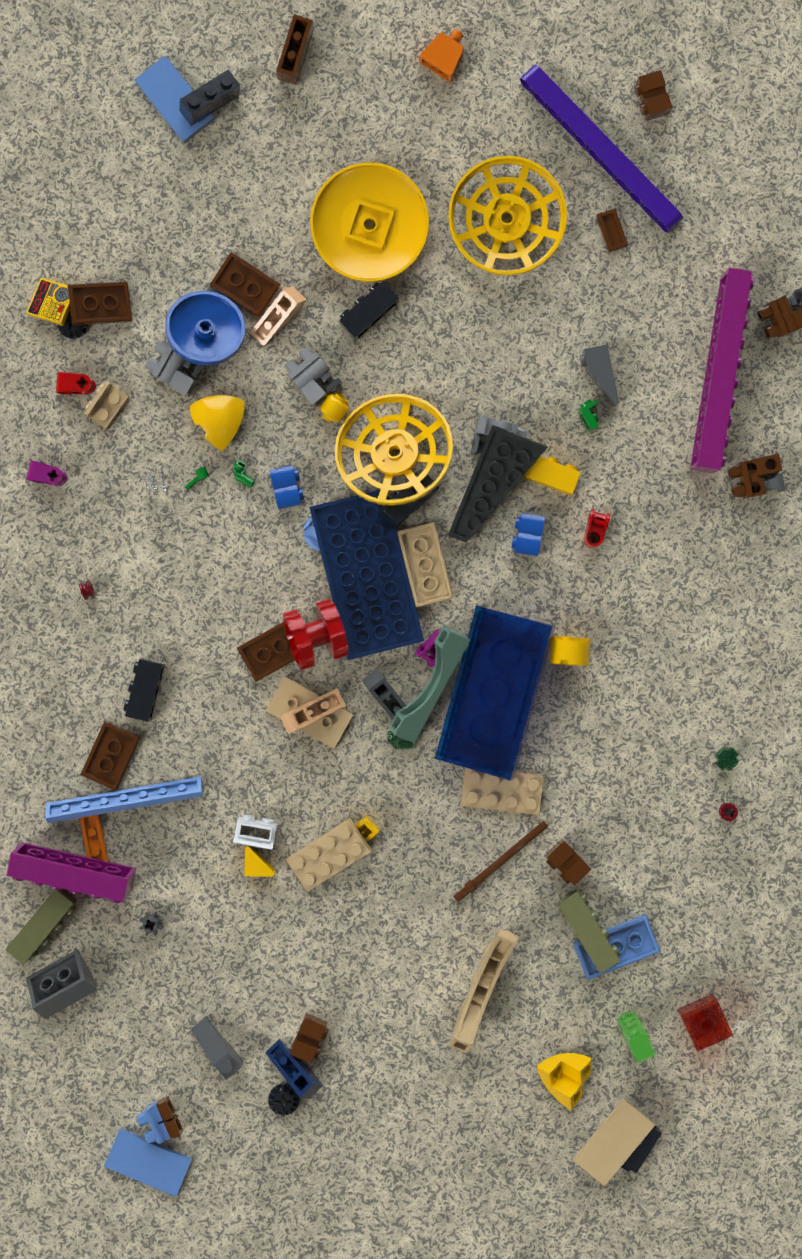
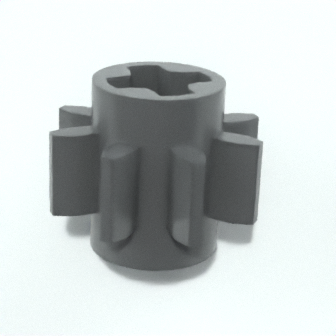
M147 911L145 913L146 918L141 917L139 920L143 923L139 929H144L146 936L152 932L156 936L158 934L157 929L162 930L164 928L160 924L164 917L159 918L157 916L158 911L152 915ZM151 921L155 922L156 924L152 926L148 925V922Z

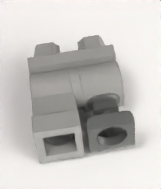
M159 341L154 351L162 355L160 361L158 362L150 357L145 367L153 372L152 375L182 394L189 396L197 381L181 372L180 369L182 367L190 369L193 373L192 376L198 379L205 366L184 360L175 353L170 344Z
M305 347L299 353L304 362L298 366L292 359L285 364L290 379L315 409L327 398V394H332L343 383L339 378L333 379L328 373L330 370L328 365L316 352L313 353ZM321 379L323 381L327 394L315 382L316 380Z
M479 415L471 454L477 455L482 452L485 443L480 440V436L488 437L492 424L523 437L527 436V430L518 428V424Z

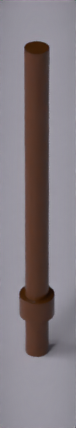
M542 821L472 881L466 882L464 884L465 887L453 896L456 901L459 902L466 895L472 894L477 890L479 884L543 832L548 825Z

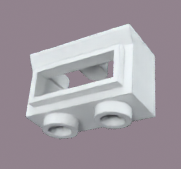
M243 815V817L238 818L233 843L273 849L278 824L274 823V820L262 818V821L254 820L255 817L251 815ZM241 826L271 830L269 839L240 834Z

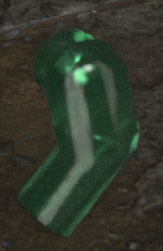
M392 731L387 733V741L394 749H413V742L395 736Z

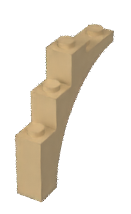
M499 929L493 940L490 939L486 945L479 968L473 975L467 997L461 1004L448 1046L464 1053H468L473 1046L490 995L511 951L517 944L519 936L514 935L508 930Z

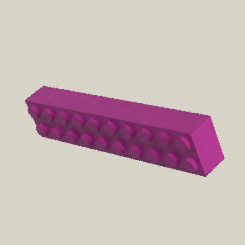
M728 268L720 278L690 470L713 474L721 470V467H724L726 462V456L723 453L724 448H727L729 443V436L726 435L727 428H730L732 424L730 410L735 404L733 391L734 388H737L739 380L736 372L742 362V357H739V353L745 343V337H742L743 329H746L748 324V317L745 316L746 310H749L751 305L749 291L754 286L753 271Z

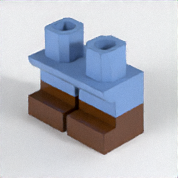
M169 1096L148 1105L145 1111L137 1116L140 1126L148 1123L151 1126V1129L144 1133L147 1144L156 1141L158 1144H161L167 1139L181 1136L183 1132Z

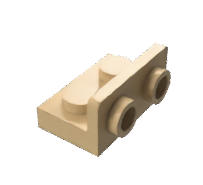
M106 381L105 384H101L98 387L94 400H90L87 403L84 414L108 429L129 397Z

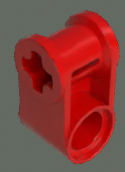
M57 373L56 393L88 395L93 393L96 388L95 381L86 374ZM85 381H87L88 385H84L83 388L81 385L84 384Z
M591 509L584 535V543L587 547L596 548L603 542L611 514H602L595 512V509ZM590 534L598 536L596 544L589 541Z

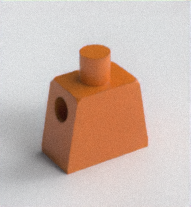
M456 29L452 31L449 37L444 33H439L420 54L419 63L451 83L464 53V47L459 44L463 34Z

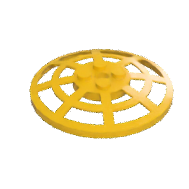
M518 156L493 157L473 166L457 183L449 204V229L459 252L475 267L495 275H520L541 266L558 248L567 224L566 201L555 178L541 165ZM502 164L522 166L518 178L498 177L495 179L490 167ZM529 170L536 172L544 178L554 192L542 197L541 193L526 181ZM482 171L486 183L475 191L471 199L460 195L466 183ZM507 183L515 184L512 194H500L497 185ZM489 189L493 199L490 200L487 206L476 203L480 195ZM522 189H527L537 201L527 205L520 198ZM556 199L560 208V227L558 232L547 229L548 209L546 205ZM456 202L467 207L466 226L468 231L458 235L454 223ZM541 208L542 212L541 227L530 223L531 212ZM473 210L484 215V225L475 229L472 226ZM503 214H510L513 220L510 223L503 222L501 219ZM527 231L537 234L538 236L534 242L527 248H524L520 238ZM488 233L495 239L492 248L489 249L483 245L477 236ZM543 237L554 239L555 241L549 251L537 262L532 263L528 253L539 245ZM472 239L473 243L481 251L489 255L485 265L472 258L463 248L461 242ZM502 242H513L517 252L509 254L499 253ZM496 258L506 260L521 258L525 266L521 269L509 271L492 268Z
M407 394L383 395L361 404L345 419L340 427L335 443L336 465L346 485L358 496L382 505L405 504L427 495L443 480L450 467L453 455V438L444 416L429 402ZM384 403H403L401 415H387L379 419L375 417L370 408ZM414 405L426 410L434 416L436 421L427 428L421 421L409 416L410 406ZM364 413L370 424L361 432L357 441L346 439V434L353 423ZM399 421L398 429L385 432L381 426L383 423ZM407 423L416 426L422 432L413 437L405 431ZM440 427L444 430L447 439V456L436 455V444L432 434ZM372 430H375L378 437L372 446L363 444L367 435ZM425 439L429 441L430 455L419 454L418 444ZM343 446L354 449V461L358 470L348 475L344 470L342 462ZM393 449L400 450L397 456H391L390 452ZM360 451L370 453L373 463L363 468L360 461ZM417 462L427 463L424 471L416 477L411 469ZM433 464H445L439 477L425 489L420 481L428 475ZM378 469L386 475L383 484L369 477L368 474ZM404 474L409 480L405 484L391 485L394 476ZM362 477L370 485L381 489L378 498L363 493L354 486L352 481ZM413 486L418 494L404 499L386 500L389 491H400Z

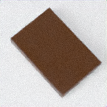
M230 252L209 284L259 318L281 286L280 283Z
M128 282L70 284L67 286L72 326L132 322Z
M283 622L237 647L255 682L295 661Z
M104 721L80 775L117 791L141 737Z

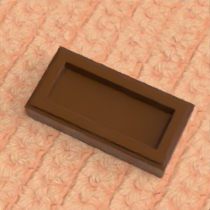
M616 209L597 214L596 218L608 253L627 247L628 244Z

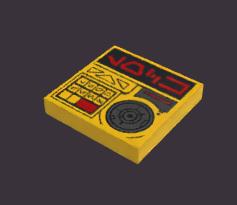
M40 278L26 313L31 317L64 326L70 311L68 285Z

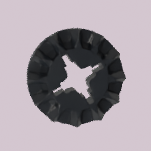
M69 311V314H68V316H67V318H66L67 321H68V320H71V312H70V311ZM66 321L64 326L57 324L60 333L70 339H77L83 336L89 326L74 325L70 328V324Z
M279 1084L269 1093V1107L274 1111L275 1115L279 1114L284 1117L285 1115L292 1114L298 1108L299 1096L290 1085ZM283 1093L285 1099L289 1100L286 1102L284 1108L282 1102L278 1101L281 1099Z

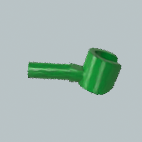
M205 467L195 470L197 477L185 486L187 490L199 481L208 478V472Z

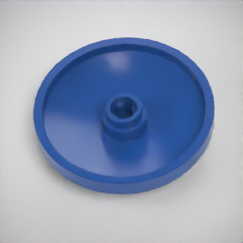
M195 291L182 296L171 306L166 317L165 332L171 348L181 358L193 364L210 366L229 360L239 351L244 341L245 321L239 308L229 298L216 292Z

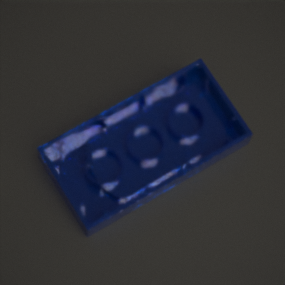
M476 605L468 633V638L470 639L469 646L462 655L435 759L509 781L514 780L555 631L554 626Z

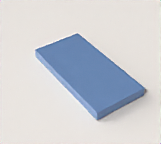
M166 56L162 57L134 79L183 143L187 142L214 120L213 115L210 114L190 126L179 111L180 99L193 90Z
M646 914L606 929L610 936L607 940L611 946L616 945L621 955L618 957L620 962L602 973H599L580 940L573 942L587 980L661 952Z
M120 1128L104 1167L176 1197L192 1158L155 1142L147 1144L145 1138Z

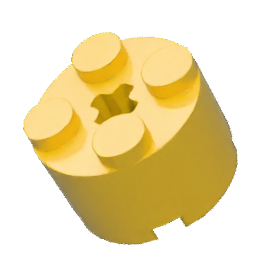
M552 636L549 664L589 666L590 638Z

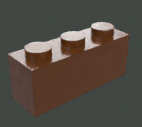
M296 14L293 15L276 69L278 80L297 85L314 32L312 19Z

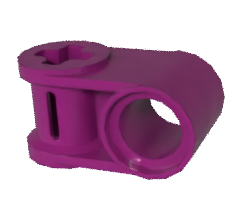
M30 460L26 480L62 486L66 483L67 475L57 467ZM53 474H54V475H57V474H58L59 477L54 479V478H53Z
M441 629L435 630L417 648L415 653L416 656L422 657L430 668L435 666L436 649L434 642Z

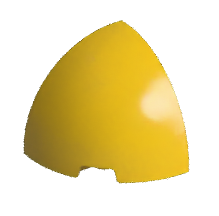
M227 395L202 398L189 406L191 417L195 425L201 426L206 432L204 437L217 449L223 451L239 429L244 414L245 401Z
M563 1053L542 1061L537 1066V1070L549 1092L571 1111L584 1093L582 1089L584 1082L587 1078H590L592 1058L576 1053Z

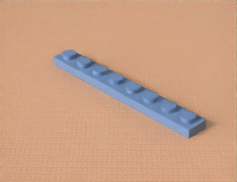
M201 777L49 802L46 803L45 819L47 823L203 797V782Z

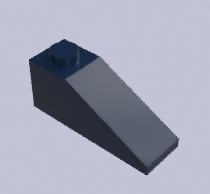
M278 1039L265 1053L300 1098L310 1099L323 1086L322 1083L300 1058L290 1055L291 1049L281 1039Z

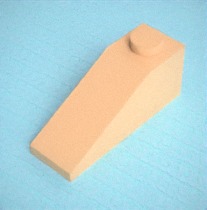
M293 286L283 289L250 334L265 346L290 321L307 299Z
M338 688L281 715L280 718L289 734L346 705Z

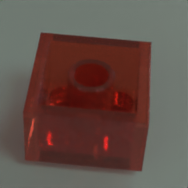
M713 994L677 1009L691 1043L697 1052L733 1036L720 1004Z

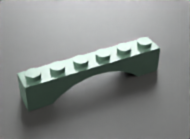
M443 625L434 642L436 661L431 678L415 700L396 712L388 727L395 736L415 743L416 739L421 735L424 724L430 718L435 704L440 700L443 689L448 685L454 669L459 665L462 654L469 646L470 639L462 632Z

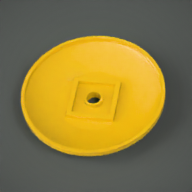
M365 162L341 169L323 184L312 205L310 228L313 242L319 255L331 269L351 280L380 282L401 274L419 257L428 236L429 215L421 191L407 175L389 165ZM366 221H374L375 227L372 230L366 229L364 227Z

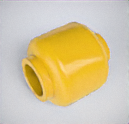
M339 393L329 394L320 406V410L323 413L322 417L329 423L332 421L340 422L349 411V401Z

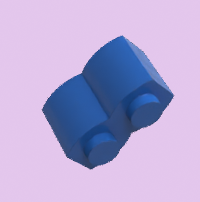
M292 465L269 470L278 510L302 505L301 500L305 499L302 488L298 489L297 481H300L298 469L294 470Z
M521 513L520 517H516L514 528L518 529L517 537L513 536L511 548H514V553L538 557L545 517Z

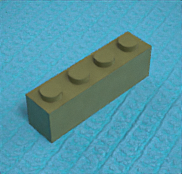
M55 889L5 950L23 965L28 960L32 962L39 954L37 949L40 946L45 947L50 941L51 937L49 935L53 930L57 932L64 922L61 920L64 916L67 915L69 917L76 909L74 904L78 900L64 889Z
M576 891L557 904L599 973H602L620 962L618 957L621 954L616 945H610L607 940L610 936L604 927L601 929L597 924L599 918L595 911H589L586 906L589 902L583 893L579 894Z

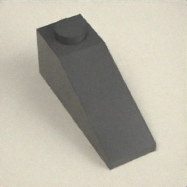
M608 344L584 349L582 355H580L581 366L585 367L586 373L611 405L616 406L619 400Z
M378 668L362 680L369 692L392 720L399 709L407 706Z
M206 1016L191 1028L192 1033L206 1055L225 1080L242 1067L243 1059Z

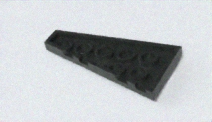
M492 424L448 536L467 542L542 453L545 452L548 446Z

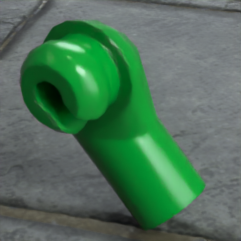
M237 460L232 468L236 481L251 488L255 480L246 475L245 463L242 460Z

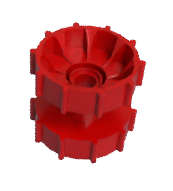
M330 599L316 603L318 620L307 624L304 623L301 613L297 609L282 613L291 652L300 670L315 666L313 649L323 645L327 646L330 656L334 660L348 656L349 647L346 633L334 602H331Z

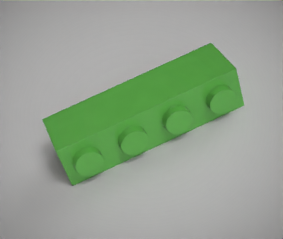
M628 1011L621 1014L617 1021L636 1063L656 1056L649 1036L636 1013Z

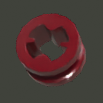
M89 580L85 584H79L81 594L85 600L89 599V596L95 597V591Z
M723 803L719 808V815L726 821H733L738 816V810L731 803ZM726 807H728L729 809H733V812H731L732 815L730 817L728 815H724L723 813L726 812L724 810Z

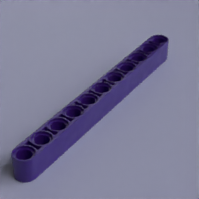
M534 64L520 78V82L526 90L664 232L669 233L683 220L680 211L539 66Z

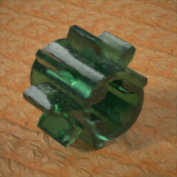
M723 747L714 756L717 759L715 764L721 770L726 768L730 771L739 763V760L736 758L739 754L731 747L729 749Z

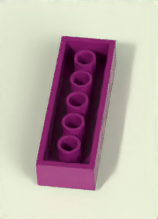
M22 842L10 853L6 876L12 877L16 881L27 880L31 881L34 885L45 884L56 890L67 889L74 894L84 893L89 894L92 898H106L113 903L124 902L132 891L136 868Z

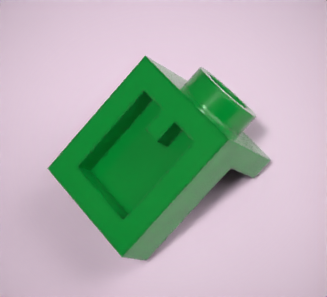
M597 400L584 402L580 405L581 409L578 411L589 432L599 426L597 415L594 412H590V409L598 404Z

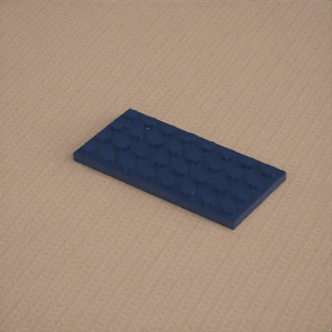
M380 490L365 494L378 498ZM358 495L309 507L332 601L340 615L349 647L348 656H346L347 660L424 641L396 528L393 530L378 514L381 508L380 504L370 502Z

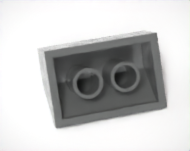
M78 949L26 978L32 1008L44 1019L97 991L93 975Z

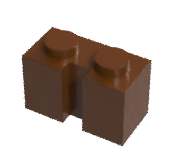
M661 70L639 76L636 85H634L635 94L641 100L642 116L645 115L647 121L669 115L673 108L669 94L665 89L666 84Z
M563 839L545 854L548 858L547 864L553 870L558 868L562 872L560 877L567 884L571 882L575 886L591 870L588 864Z
M306 1013L289 1054L309 1063H312L313 1058H318L322 1048L318 1045L321 1039H326L329 1031L326 1028L327 1021Z

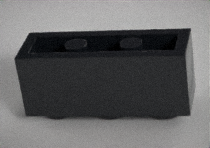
M228 69L180 99L179 111L190 126L239 97L240 84Z
M384 281L380 284L378 282L369 289V294L365 297L363 295L359 297L351 310L346 309L340 315V325L355 341L399 303L398 296Z
M429 475L420 481L425 489L434 482ZM437 485L427 495L409 503L399 505L380 504L381 508L378 514L394 530L438 491L439 486ZM412 486L408 489L394 491L395 496L391 499L387 497L386 500L404 499L414 496L418 492Z
M143 658L135 662L133 673H135L134 681L131 680L128 692H131L129 700L125 701L123 711H126V717L146 722L151 721L165 664Z

